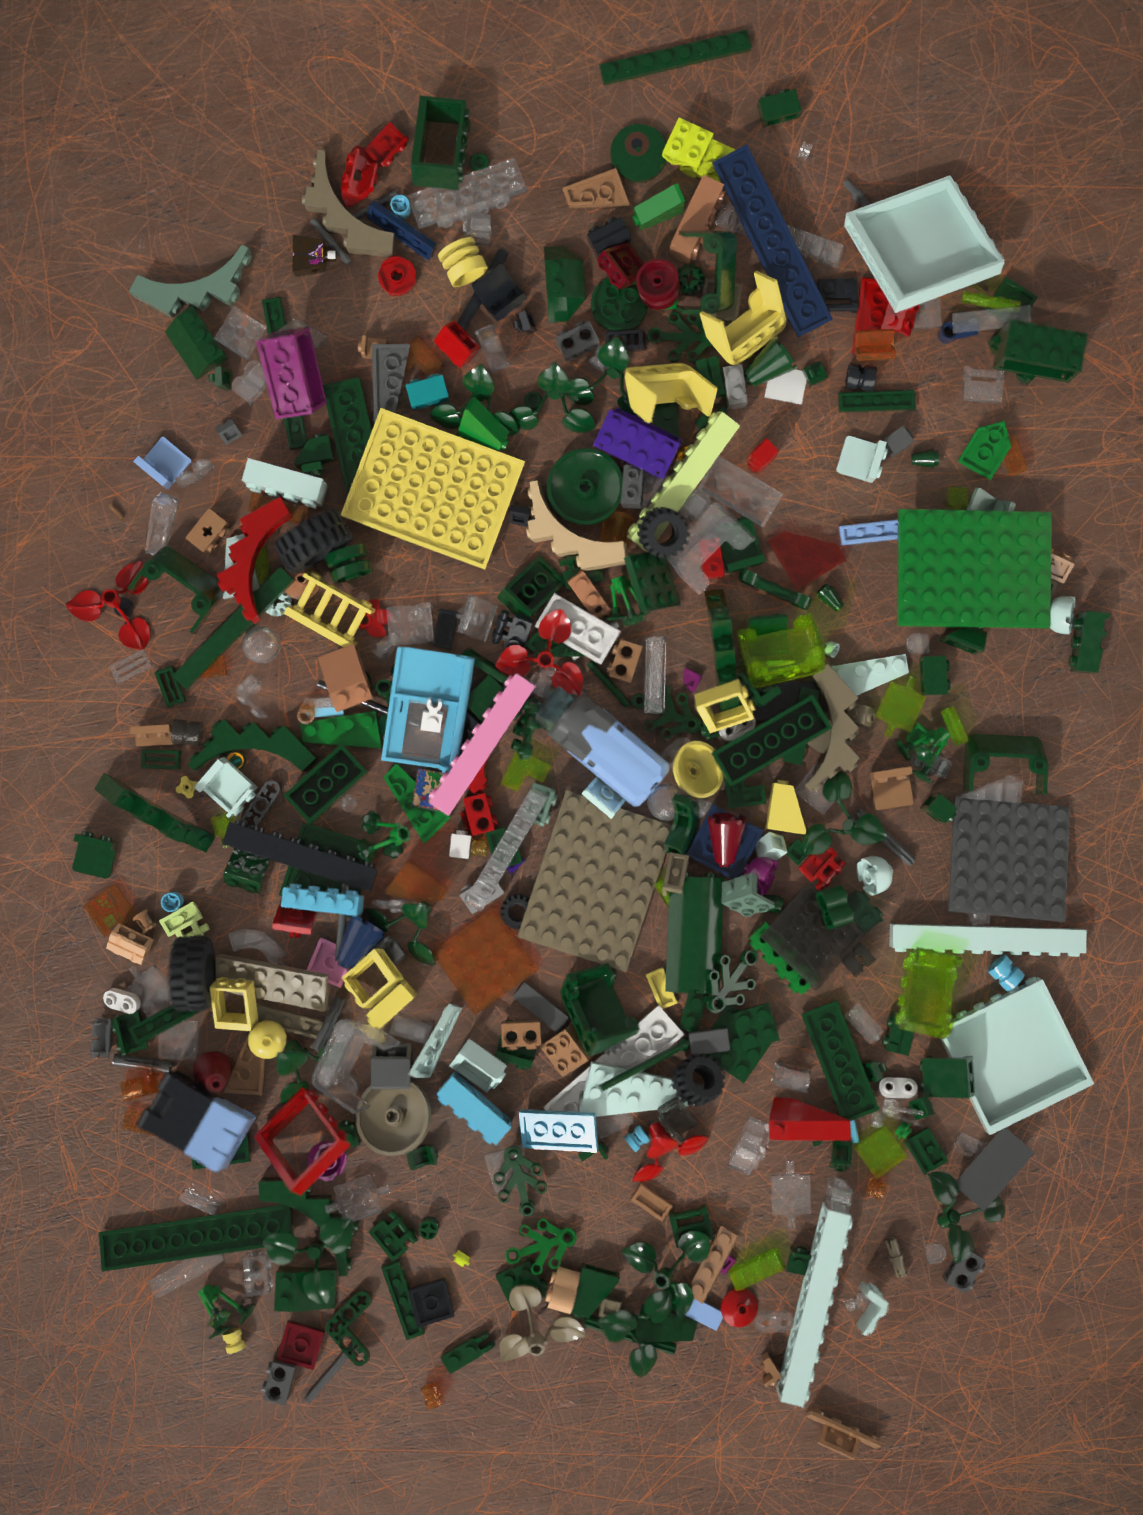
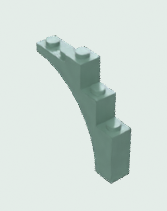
M241 245L235 255L222 268L207 277L188 283L166 284L151 281L137 275L129 293L134 298L171 318H174L175 314L177 315L180 312L182 302L203 312L204 308L207 309L210 305L211 296L231 307L240 297V289L236 282L238 283L241 280L244 267L248 266L251 262L252 253L248 247Z

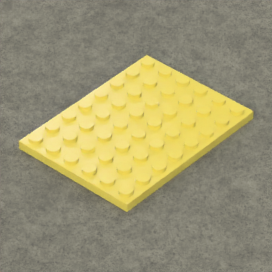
M380 408L341 516L486 570L525 461Z

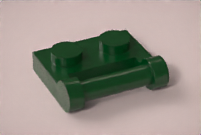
M706 1204L700 1205L699 1208L682 1212H669L677 1248H679L678 1242L681 1236L689 1231H700L705 1233L710 1240L714 1239ZM703 1215L704 1220L677 1226L676 1221Z

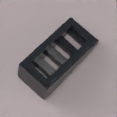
M643 329L605 332L606 343L612 340V336H618L619 338L623 336V344L627 351H646V332ZM628 336H631V345H628ZM636 336H639V345H636Z

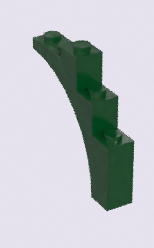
M714 589L704 591L713 646L716 686L738 680L735 666V648L732 639V619L729 607H727L724 590ZM739 696L718 702L719 713L738 707Z
M219 719L213 724V730L210 732L215 739H209L203 745L205 748L200 753L196 752L192 755L188 766L192 770L197 771L208 761L222 754L244 749L264 750L277 754L290 761L302 772H305L318 758L285 725L276 727L271 733L273 736L270 737L256 722L246 724L242 728L243 733L241 734L228 720L223 719L221 721Z
M103 773L95 787V790L111 804L131 813L139 821L155 827L164 836L177 842H183L203 852H207L216 837L213 833L160 807L119 779Z
M265 1177L260 1179L259 1201L275 1202L290 1206L309 1217L320 1229L330 1220L352 1219V1237L359 1230V1220L355 1219V1213L332 1214V1212H335V1200H332V1195H309L311 1194L312 1186L302 1195L290 1191L281 1177ZM352 1240L344 1251L334 1253L337 1260L339 1277L347 1276L349 1270H352V1258H349Z

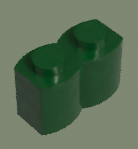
M842 885L816 893V899L828 930L854 922V911L847 902L848 894Z

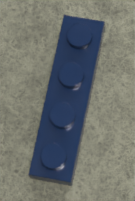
M376 201L370 204L367 214L369 220L385 231L394 233L395 238L428 261L433 257L437 245L435 242Z

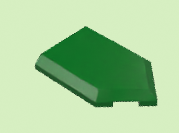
M1005 420L977 428L957 462L991 481L1011 448Z

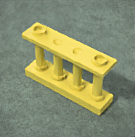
M314 571L304 573L303 577L308 579L309 582L297 605L288 606L284 614L342 647L354 644L356 647L358 642L354 641V635L366 613L373 614L376 609L372 608L370 602L363 599L360 601L321 579L322 575ZM317 584L326 589L314 614L309 615L304 612V607ZM332 594H335L343 600L331 623L326 625L321 622L320 617ZM349 603L358 607L359 610L347 633L342 634L337 631V626Z

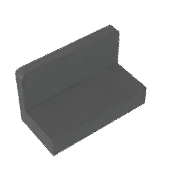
M727 1027L688 1032L692 1055L730 1050Z

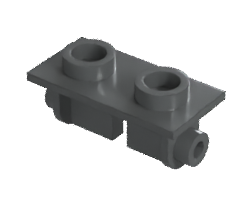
M101 1017L95 1018V1021L92 1022V1036H98V1039L91 1040L90 1053L94 1058L100 1056L109 1058L112 1019Z

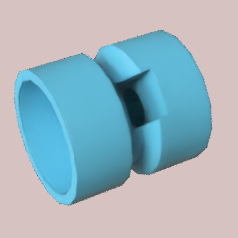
M1002 955L996 959L987 970L995 980L999 979V984L1005 991H1010L1016 987L1025 976L1017 966L1013 967V962L1007 955Z

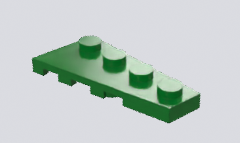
M397 763L383 776L423 844H426L451 816L444 812L411 807L415 780Z

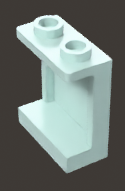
M222 757L213 764L194 788L199 792L205 791L228 812L226 816L230 818L234 815L237 817L244 810L242 806L246 801L249 803L256 796L254 792L258 787L228 759Z

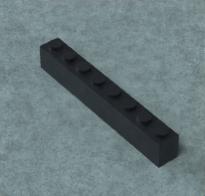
M236 819L235 822H229L222 842L223 845L369 892L373 889L379 870L375 868L374 863L364 861L363 864L356 862V857L346 855L344 858L338 856L339 852L327 849V852L319 850L320 846L309 843L307 846L301 844L302 840L293 837L288 840L283 838L284 834L272 831V834L264 832L265 828L256 825L251 828L246 826L247 823Z

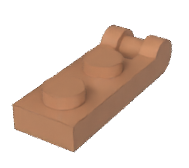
M583 570L567 580L590 614L600 620L612 614V611ZM600 605L602 610L596 613L594 609Z

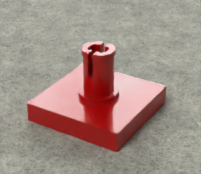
M281 899L272 923V929L287 931L291 938H293L294 933L295 938L301 937V934L311 935L318 911L281 907Z

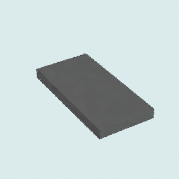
M1007 1128L1001 1129L958 1178L956 1182L959 1190L982 1211H985L1035 1152Z

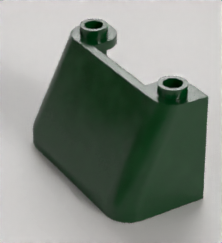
M609 963L567 974L560 990L562 1001L588 1056L598 1054L629 1039L640 1030L638 1020L634 1019L633 1016H626L613 989L616 973L611 969Z

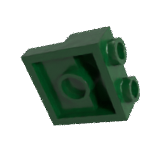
M530 1257L497 1273L495 1276L512 1311L515 1309L510 1304L509 1296L511 1290L517 1285L533 1286L540 1291L542 1298L547 1296L549 1288L545 1279L541 1280L539 1275H533L530 1271L531 1265L536 1262H532ZM537 1265L533 1267L534 1272L538 1273L540 1271Z

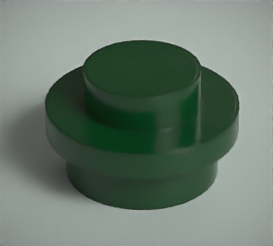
M529 392L524 398V405L530 406L535 411L542 400V396L537 392Z

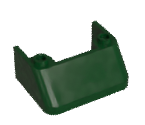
M679 230V235L683 237H703L704 249L709 253L716 254L714 293L704 295L700 306H676V310L681 314H700L702 311L712 314L729 310L734 304L737 251V238L735 234L730 231Z
M168 546L162 547L144 564L128 589L135 592L145 577L149 580H157L166 572L196 594L192 599L191 607L200 617L189 631L191 634H196L223 597L224 591L222 592L217 583L218 580L173 548Z
M971 734L966 738L963 791L974 790V772L987 770L990 766V757L1028 758V768L1032 773L1036 774L1035 794H1047L1048 760L1041 739L1035 736Z

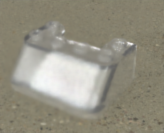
M719 502L709 503L689 524L690 529L687 532L690 533V537H686V540L689 542L687 545L684 544L682 546L684 550L682 552L677 551L678 555H670V558H667L677 574L698 595H701L709 585V578L700 569L701 565L726 540L735 549L741 550L756 539Z

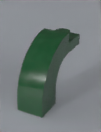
M675 793L672 798L675 809L674 822L664 842V846L669 854L671 852L686 855L697 828L699 803L693 801L687 795Z

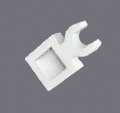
M429 697L427 700L429 710L423 709L421 730L440 733L443 712L438 710L442 707V700L439 699L437 705H432L431 697Z

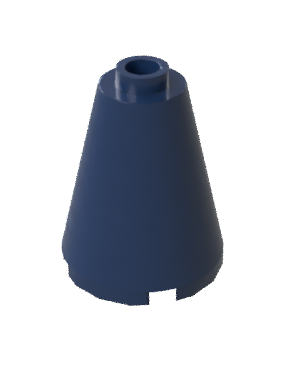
M351 915L336 957L339 960L338 965L346 970L349 967L353 969L385 935L382 930L362 920L363 918Z

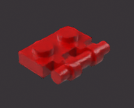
M830 847L822 854L809 855L798 867V870L810 882L817 878L819 883L815 887L817 890L822 891L824 887H828L831 884V880L835 875H839L842 872V868L846 863L841 859L836 863L833 859L838 854ZM829 866L830 871L825 875L822 871Z

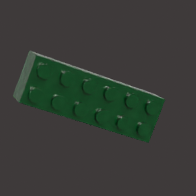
M811 695L710 754L728 785L732 787L832 729V726L814 695Z

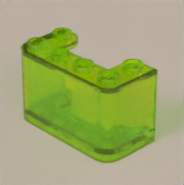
M916 947L913 952L909 953L908 958H905L903 962L905 974L900 981L902 994L899 995L897 1005L900 1006L899 1013L897 1012L895 1016V1024H897L898 1029L945 1039L953 1032L954 1022H950L952 1020L950 1011L954 981L958 977L956 975V967H961L962 957Z

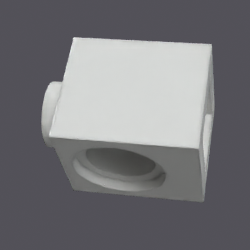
M456 830V834L452 833L449 857L470 858L472 835H468V831Z

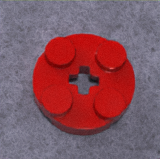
M393 256L387 258L381 264L378 271V280L382 289L390 296H402L409 293L415 287L416 271L409 260ZM394 272L402 273L400 280L392 279Z

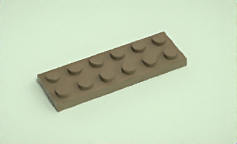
M218 954L216 956V979L226 977L228 979L243 978L254 982L255 997L258 999L325 1011L328 1008V974L225 954ZM224 991V992H227V993H232V994H237V995H242V996H244V993H243V992Z

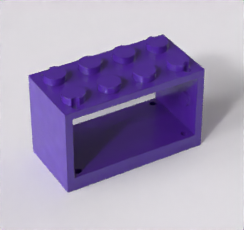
M614 406L609 410L593 446L664 479L684 439Z

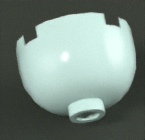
M1060 596L1051 601L1050 629L1054 632L1070 635L1074 619L1075 597Z
M868 856L860 859L862 861L857 863V875L859 882L862 880L865 887H862L864 891L873 896L887 890L892 883V866L882 857Z

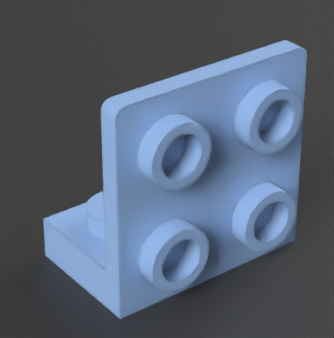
M161 437L144 459L138 456L133 462L169 490L191 464L192 460L166 438Z

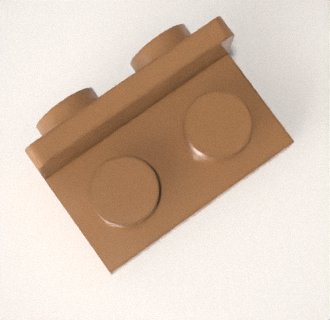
M1051 545V578L1064 584L1075 562L1070 553L1065 551L1060 553Z
M174 725L130 727V733L135 735L136 746L138 747L175 744Z

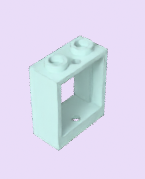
M468 1039L449 1065L486 1093L491 1088L495 1089L506 1075L503 1071L507 1067V1065L470 1039Z

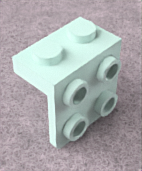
M847 436L836 471L840 474L872 483L881 475L882 467H880L882 459L885 460L888 449L885 447L887 442L879 440L875 444Z
M862 1281L858 1287L872 1302L859 1318L856 1325L866 1336L875 1330L876 1322L880 1316L883 1317L887 1313L889 1303L882 1296L883 1293L879 1291L878 1287L871 1282L866 1284Z

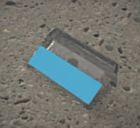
M330 697L304 698L306 718L345 716L344 710L336 712Z

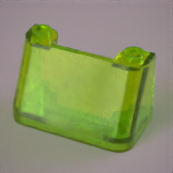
M812 613L798 616L794 621V628L757 636L756 631L752 628L737 630V638L747 677L755 688L818 674L825 668V646Z

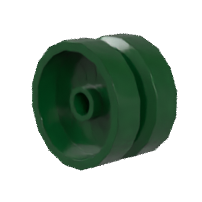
M365 544L347 546L325 556L328 567L335 568L330 573L334 584L355 580L374 571L371 561L364 559L368 555Z

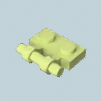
M194 901L159 920L168 937L176 934L177 938L180 936H203L206 931L210 930L207 923L201 926L198 925L197 921L201 920L203 916ZM191 926L193 931L185 935L182 930Z

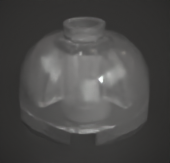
M255 626L244 635L242 650L252 662L267 664L279 655L281 639L273 629L266 626Z
M671 783L658 784L647 797L649 812L659 820H673L675 809L672 798L675 793L683 795V792Z

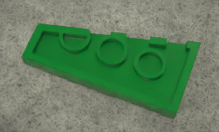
M376 711L300 723L304 743L342 744L343 746L382 749Z

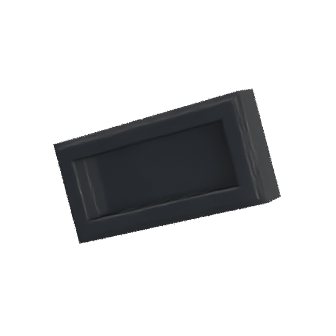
M439 609L433 647L452 649L458 612Z

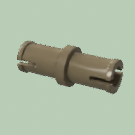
M893 1236V1239L888 1237L884 1241L889 1252V1261L893 1264L896 1277L900 1278V1275L905 1277L908 1275V1271L903 1261L904 1254L900 1251L897 1237Z

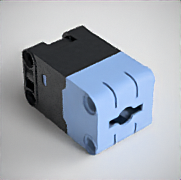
M176 1070L166 1071L157 1087L160 1090L152 1105L144 1109L136 1126L155 1135L215 1172L227 1169L247 1135L246 1133H248L255 1121L256 1116L218 1094L210 1092L187 1075Z

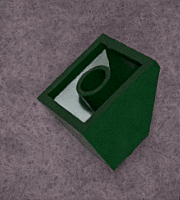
M964 627L941 637L940 642L977 655L985 650L987 632L983 631V628Z

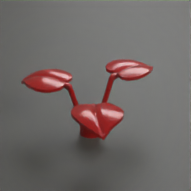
M142 561L131 563L117 574L115 584L123 590L107 589L102 593V598L92 590L80 592L65 604L67 609L76 618L85 622H92L100 617V608L104 607L105 603L110 608H116L127 622V624L122 625L119 629L118 637L120 642L128 648L145 649L150 640L149 625L144 619L139 617L130 622L119 607L121 603L119 594H124L128 591L132 595H137L146 589L148 585L146 577L135 592L128 589L131 582L144 566V563Z
M562 609L551 611L539 624L540 637L549 639L546 650L541 651L538 654V658L527 657V650L520 645H511L502 652L495 663L497 669L512 676L515 674L519 676L527 674L530 670V663L528 661L538 662L544 668L554 667L557 671L552 674L551 681L553 687L558 692L575 695L582 693L583 676L579 667L572 662H565L562 667L554 664L553 654L550 652L552 640L556 643H562L571 634L570 622Z
M661 1122L650 1125L648 1131L652 1138V1144L647 1151V1156L654 1158L655 1161L653 1164L643 1166L634 1175L632 1182H645L656 1178L663 1170L662 1165H658V1157L676 1148L679 1149L678 1154L681 1156L694 1154L704 1147L709 1139V1135L689 1137L680 1145L669 1133H666Z

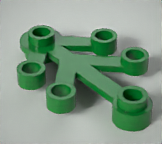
M540 1219L536 1224L537 1229L540 1231L546 1230L556 1236L548 1239L531 1230L528 1225H522L518 1230L521 1237H529L538 1243L519 1250L515 1247L509 1248L505 1252V1260L510 1264H515L521 1257L541 1251L536 1262L530 1267L533 1275H539L543 1270L542 1266L551 1247L559 1245L555 1256L550 1258L548 1262L550 1268L557 1269L561 1265L560 1260L566 1248L573 1246L577 1240L573 1229L563 1228L561 1230L549 1224L546 1219ZM541 1221L546 1223L545 1228L539 1226ZM523 1227L528 1230V1233L525 1235L521 1232ZM565 1234L570 1236L569 1241L564 1240L563 1236ZM510 1252L515 1253L516 1257L514 1260L509 1258ZM553 1259H556L558 1261L557 1266H553L551 1264V1261ZM535 1265L539 1266L540 1271L538 1273L534 1272L533 1267Z

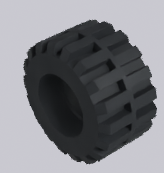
M666 507L653 508V511H647V516H642L640 520L643 522L642 524L638 523L637 527L640 528L637 536L640 537L639 542L643 545V548L661 558H670V555H678L677 551L682 552L684 550L682 546L684 544L687 545L689 542L686 540V537H690V533L687 532L690 527L685 523L687 521L686 518L681 516V513ZM668 521L672 526L671 537L664 543H658L655 539V530L660 523Z
M694 1054L681 1061L673 1071L675 1075L672 1077V1082H674V1085H672L673 1090L676 1089V1096H681V1101L683 1103L687 1101L689 1106H703L718 1098V1095L723 1092L721 1089L725 1087L723 1082L725 1075L721 1073L723 1068H719V1062L717 1060L713 1061V1057L710 1055L706 1057V1054ZM693 1071L698 1072L702 1076L704 1089H700L694 1083Z

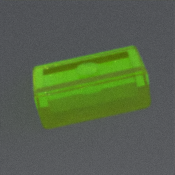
M950 706L942 710L941 715L954 745L959 746L968 742V737L955 707Z

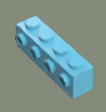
M290 883L289 887H283L281 907L358 916L363 913L364 895H358V891L346 890V893H342L336 888H327V891L320 890L318 886L301 888V884Z

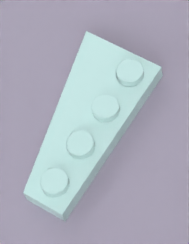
M906 654L831 666L856 696L909 673Z
M448 1004L445 1007L442 1017L410 1070L409 1075L415 1078L431 1077L462 1007L456 1004Z

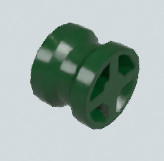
M432 1217L424 1218L419 1227L420 1236L426 1240L435 1238L439 1229L438 1221Z

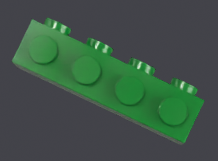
M764 921L748 936L751 940L749 944L755 951L760 949L764 954L762 958L768 965L772 963L777 968L775 970L776 974L782 980L786 978L790 982L788 987L795 994L799 992L803 995L819 980L767 922Z

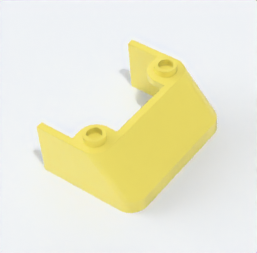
M757 270L754 272L757 289L749 296V310L724 328L723 321L703 311L700 312L707 339L726 362L731 365L742 363L781 333L786 326L787 320L777 280Z
M673 363L628 367L625 372L630 408L647 423H651L655 404L676 402L682 409L691 410L692 408H698L707 417L711 416L717 387L689 365Z

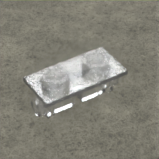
M859 1003L844 1015L869 1044L881 1038V1034L884 1031Z

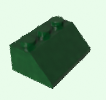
M193 306L176 316L165 331L196 380L228 360Z

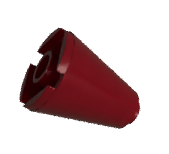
M712 813V816L708 815V825L715 862L719 863L720 867H730V864L735 862L746 825V816L739 814V818L734 817V813Z
M220 1051L203 1053L197 1058L193 1067V1075L196 1082L212 1093L222 1091L232 1073L230 1059Z

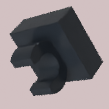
M526 310L518 313L520 320L513 322L515 330L519 332L524 330V332L529 334L537 332L532 313Z
M518 502L511 505L509 523L528 526L529 505L526 504L525 508L519 507Z

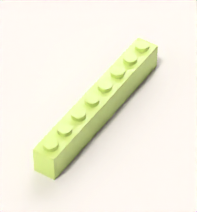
M720 411L714 412L709 417L706 428H702L698 432L695 443L689 445L686 449L685 457L682 461L679 460L675 464L672 475L664 479L661 490L652 496L651 504L648 508L645 507L639 514L640 519L642 516H647V511H653V508L666 507L678 512L740 425L725 413ZM639 519L636 524L633 523L628 529L629 534L627 538L645 550L639 542L640 537L637 536V532L640 531V528H637L638 523L642 524L643 522ZM668 521L662 522L657 526L655 530L656 541L669 525Z

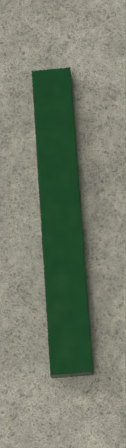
M281 297L262 300L268 335L273 332L287 330ZM303 415L284 418L289 449L304 448L308 438Z
M279 567L253 594L259 616L295 582L282 567ZM243 606L175 672L173 677L186 690L253 624L251 620L247 621L242 613V610H244Z

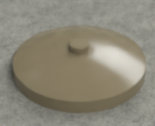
M412 1081L410 1089H371V1086L368 1087L361 1096L356 1110V1126L362 1141L372 1151L385 1156H400L414 1150L426 1137L431 1123V1108L427 1096Z

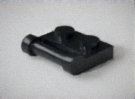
M857 278L818 279V290L824 302L825 300H850V304H826L829 312H858Z

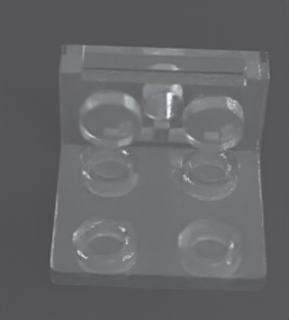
M430 602L421 603L416 606H390L386 608L390 645L426 644L434 641Z
M250 674L236 688L235 692L238 694L236 697L244 705H250L252 707L250 711L257 718L269 719L271 716L250 696L251 693L254 695L260 690V684L263 681L258 676Z

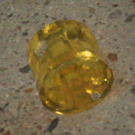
M471 838V857L476 855L487 857V838H482L481 840Z

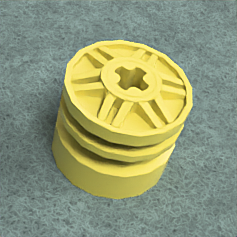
M472 237L459 239L446 246L438 254L440 262H443V268L448 270L447 276L453 287L467 285L480 278L488 270L483 256L477 255L479 248L475 246L476 243Z

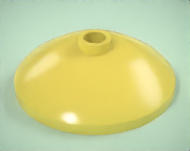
M692 741L681 746L673 761V773L678 786L683 792L694 798H706L716 793L724 777L710 754L715 749L702 741Z

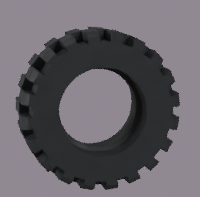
M329 510L313 516L285 532L284 535L275 541L274 548L287 571L297 573L322 562L329 553L344 548L352 541V534L340 513L335 510Z
M180 936L172 944L168 968V985L172 1006L178 1011H205L212 1005L209 987L216 980V957L213 942L207 936Z

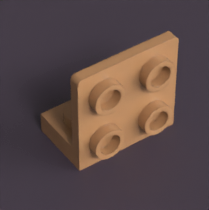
M911 766L869 773L876 810L914 804L909 774H913Z
M572 1022L563 1031L540 1046L562 1077L594 1056L586 1054Z

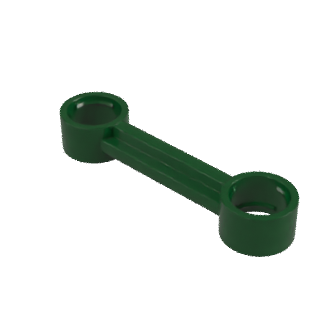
M742 569L738 578L740 582L748 586L761 589L803 610H808L813 600L804 594L791 591L766 580L747 569Z

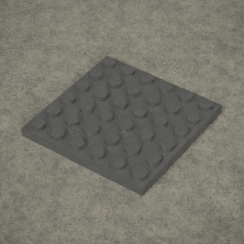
M955 796L953 805L958 809L955 811L956 816L952 820L948 911L1065 922L1070 807Z

